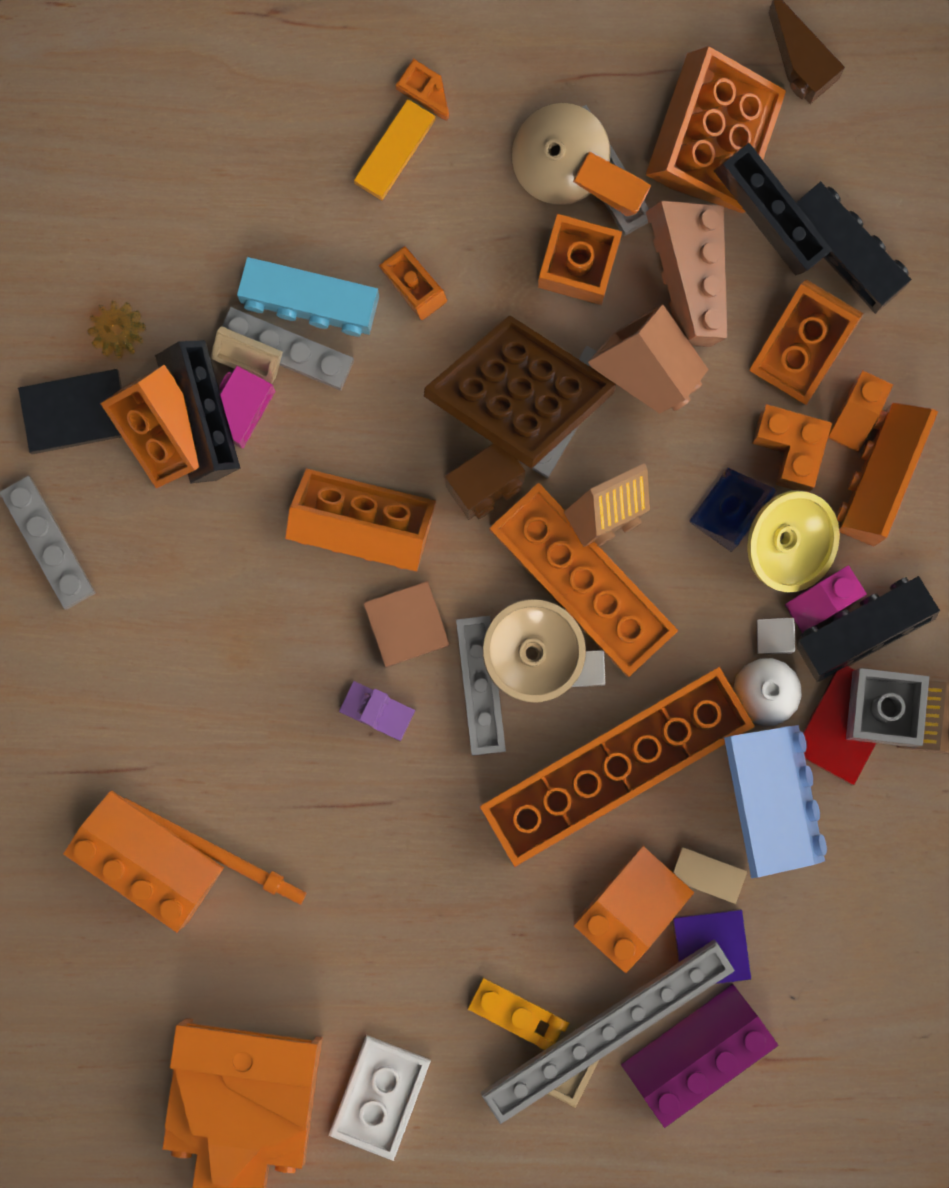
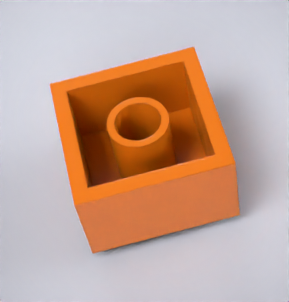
M557 214L540 271L538 288L602 305L622 231Z

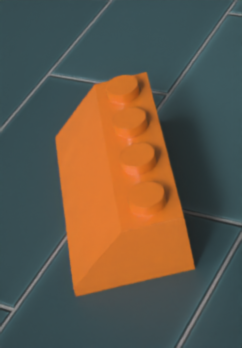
M892 403L886 411H881L873 425V428L878 430L874 441H867L860 459L865 460L861 472L855 471L849 483L848 490L853 491L849 502L843 501L837 512L836 518L840 522V533L873 547L888 537L938 411L899 403Z
M306 468L290 505L285 539L417 572L427 541L436 501Z
M112 790L81 825L63 853L66 857L176 933L189 923L224 869L223 866Z

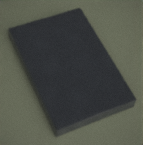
M112 369L19 387L18 391L29 453L33 455L121 438V434L100 404L122 389L119 370Z

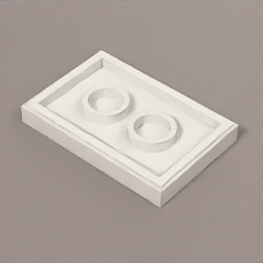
M366 1035L328 1136L394 1161L431 1059Z

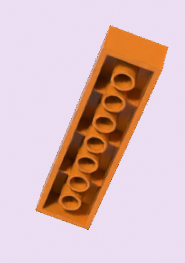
M718 667L481 805L480 808L512 864L516 867L725 745L724 737L743 734L754 728L755 725L721 668Z

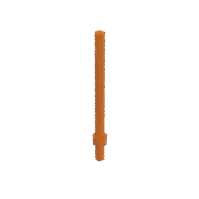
M125 798V800L208 857L263 885V890L273 895L278 893L299 905L303 903L307 893L283 881L285 877L274 871L268 873Z

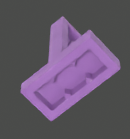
M353 681L339 712L401 741L415 710L391 699L386 693L377 689L372 690Z

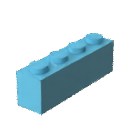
M250 257L246 259L237 293L240 303L244 304V308L256 313H263L264 309L277 312L276 316L289 321H295L296 317L307 319L310 325L322 329H328L329 325L342 328L341 332L360 337L361 333L370 335L379 300L378 288Z

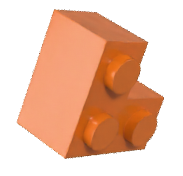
M768 404L765 405L760 413L752 444L784 453L776 485L810 492L815 487L832 422Z

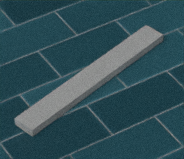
M712 940L481 1091L483 1099L498 1122L502 1124L735 970L718 943Z

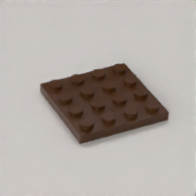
M509 315L424 388V397L532 469L614 394L616 384Z

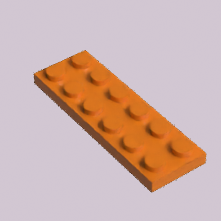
M538 483L498 519L489 530L629 678L674 636L678 629L595 542L583 547L564 513L565 510Z

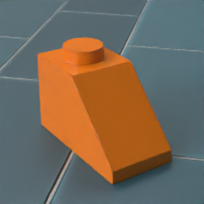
M862 370L854 380L829 433L828 439L859 452L879 417L893 384Z

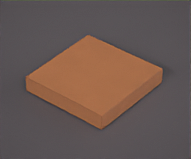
M428 581L364 603L386 668L450 646Z

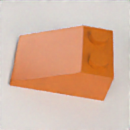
M806 279L800 284L749 371L807 405L864 313Z
M165 365L126 385L100 403L156 489L199 468L184 395Z
M642 846L574 921V927L626 974L651 947L695 892L645 846Z

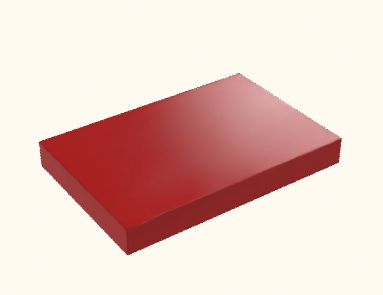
M846 666L837 671L831 678L803 731L807 744L804 756L806 761L853 786L877 743L846 739L852 671L855 670Z

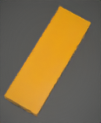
M407 99L354 179V184L383 201L435 122L436 116Z

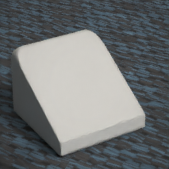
M794 618L757 620L758 654H792L795 652Z
M604 650L586 651L582 672L572 687L604 686Z

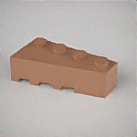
M660 201L646 211L648 224L652 223L655 235L653 243L656 253H659L664 270L661 274L664 285L668 286L671 297L669 305L672 317L692 346L711 347L727 338L724 206Z

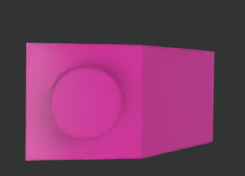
M236 366L233 373L227 372L220 384V390H222L220 396L233 440L238 447L244 449L276 391L271 383Z
M848 565L785 604V607L803 633L805 630L819 624L867 595V593Z

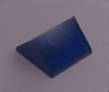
M727 468L689 522L732 552L751 528L758 512L772 499L777 491L774 487Z

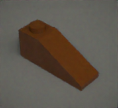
M772 0L768 13L790 87L800 99L805 98L811 104L840 79L845 67L783 0Z

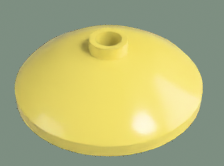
M788 491L777 495L767 502L758 512L751 525L747 543L749 562L759 580L778 591L798 592L813 586L822 579L832 566L839 547L840 532L834 511L821 497L806 491ZM782 533H784V537L780 541V536Z

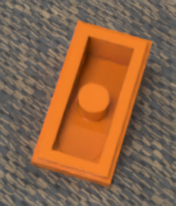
M591 152L587 153L573 180L574 183L627 217L635 215L639 211L651 187L650 184Z
M406 246L379 265L382 272L421 320L426 319L447 302L443 289Z

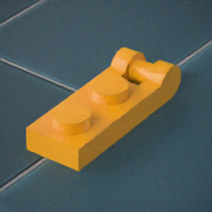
M484 977L468 1007V1010L537 1045L543 1050L555 1044L561 1032H566L570 1024L567 1020ZM540 1020L549 1024L544 1036L535 1032Z

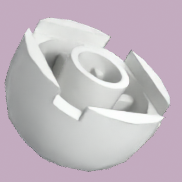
M773 658L758 659L745 665L736 675L733 686L734 692L752 722L761 726H775L788 720L798 709L802 697L801 683L796 672L786 663Z

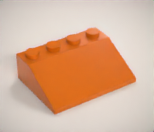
M709 46L687 53L646 176L673 190L744 213L745 210L713 170L748 143L752 145L762 160L764 159L786 90Z

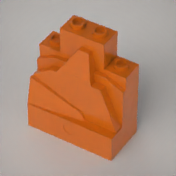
M189 1018L176 1025L170 1063L173 1075L162 1150L171 1151V1156L177 1158H192V1154H197L192 1188H266L270 1165H275V1170L283 1173H295L296 1168H303L306 1159L323 1037L316 1036L314 1040L216 1027L195 1024L193 1019Z

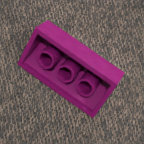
M731 984L621 1063V1066L662 1126L666 1128L779 1045L734 984Z

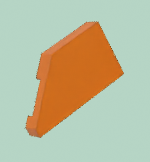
M413 58L396 83V90L447 121L449 119V110L441 75Z

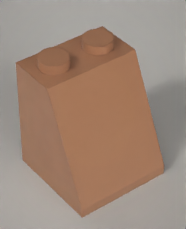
M663 304L612 333L588 361L593 369L659 414L670 408L676 411L685 406L691 400L689 395L702 386L700 380L709 370Z

